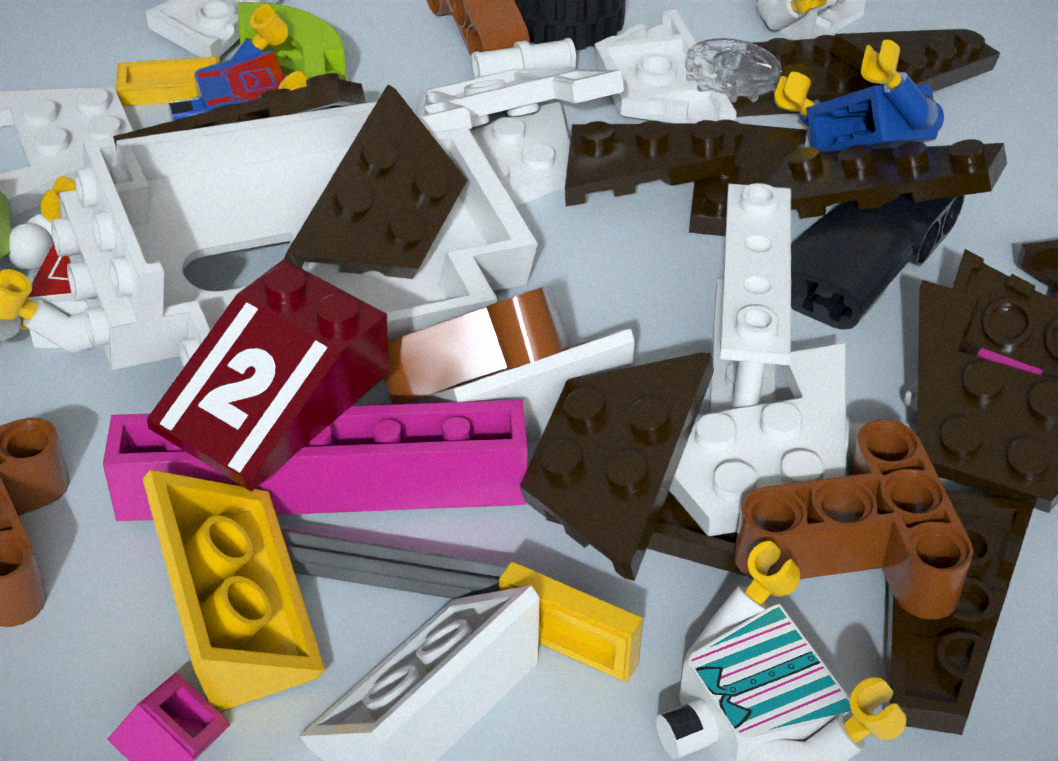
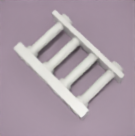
M762 183L750 185L728 184L723 279H717L712 346L714 373L710 385L709 413L775 402L776 364L789 365L790 188L772 187Z

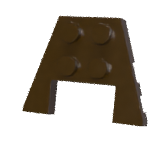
M923 280L919 288L917 436L938 477L1004 499L1035 503V509L1050 513L1058 503V380L960 352L977 312L979 296Z

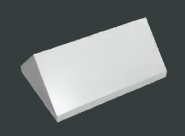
M630 328L569 346L560 353L510 370L505 369L418 399V403L523 400L527 443L541 439L566 381L633 367L634 337Z
M525 586L452 599L301 733L299 737L305 746L323 761H437L538 664L539 596L532 586Z

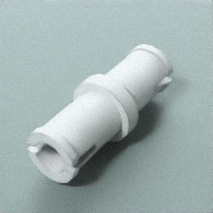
M570 38L530 45L527 40L514 43L512 48L485 52L476 51L471 55V68L474 78L511 69H575L576 51Z

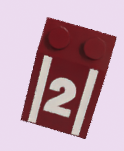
M283 259L236 294L148 416V429L252 492L389 374L387 313Z

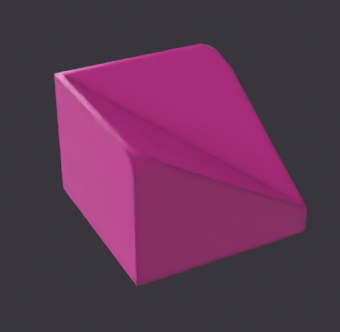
M175 672L139 702L107 740L129 761H196L231 724L180 674Z

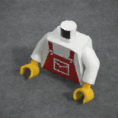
M60 176L56 179L52 191H46L41 201V212L46 220L51 222V220L60 219L59 193L76 190L75 180L66 176ZM54 243L32 284L24 274L17 270L3 269L0 271V319L13 320L18 315L25 318L23 325L29 328L33 345L37 348H62L72 353L94 348L89 341L85 326L84 310L88 308L85 300L75 301L70 289L67 273V264L71 263L68 256L59 257Z

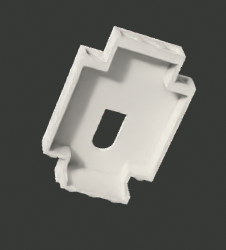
M377 101L117 140V166H112V145L109 138L83 142L84 168L77 169L74 172L76 190L59 193L60 219L51 220V232L57 255L59 257L68 256L71 263L67 264V273L73 298L75 301L85 300L88 308L84 310V319L89 341L92 347H103L111 370L179 356L184 368L236 294L245 288L240 287L224 291L202 290L187 281L183 274L184 268L191 261L204 256L290 241L292 244ZM468 127L431 133L467 179V182L413 279L386 277L376 271H368L363 274L338 272V265L304 262L302 266L307 272L387 313L388 341L497 303V297L493 291L527 285L538 243Z

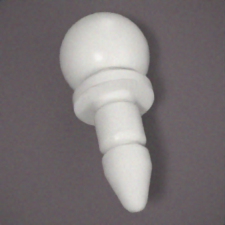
M35 215L27 223L20 224L12 229L10 233L11 252L7 254V257L15 266L27 270L41 267L54 243L51 222L46 220L43 215Z

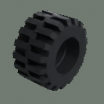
M515 0L526 24L530 42L534 44L570 38L575 50L586 49L589 46L594 47L595 43L610 36H617V31H621L624 25L625 0Z

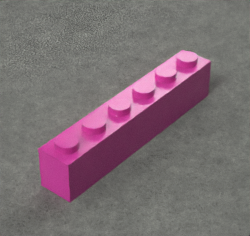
M523 400L351 406L255 489L269 491L276 515L526 505L520 488V484L527 471V439ZM150 413L111 415L103 468L116 521L153 520L142 479L150 470L241 486L148 429L147 418Z

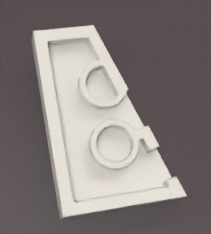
M168 0L147 10L146 16L149 29L199 57H220L240 38L238 2L276 4L279 0Z

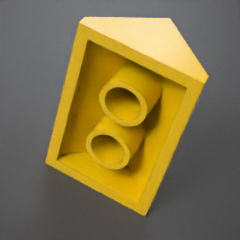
M150 470L142 479L193 669L209 703L218 712H222L318 679L326 670L269 491L254 489L251 492L242 486Z

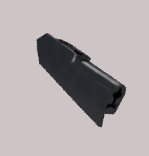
M904 193L895 200L883 204L880 208L859 210L857 201L844 202L791 245V279H793L791 286V308L833 328L841 330L853 328L881 298L888 285L908 262L921 266L945 239L958 219L965 195L913 202L910 193Z

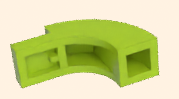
M238 2L241 45L246 38L253 39L258 34L250 24L253 12L260 6L269 4L288 27V37L284 42L276 46L267 45L265 48L266 51L274 50L283 74L288 76L295 71H301L309 79L322 74L338 73L340 80L346 81L343 42L339 34L327 22L309 12L286 5L265 2Z

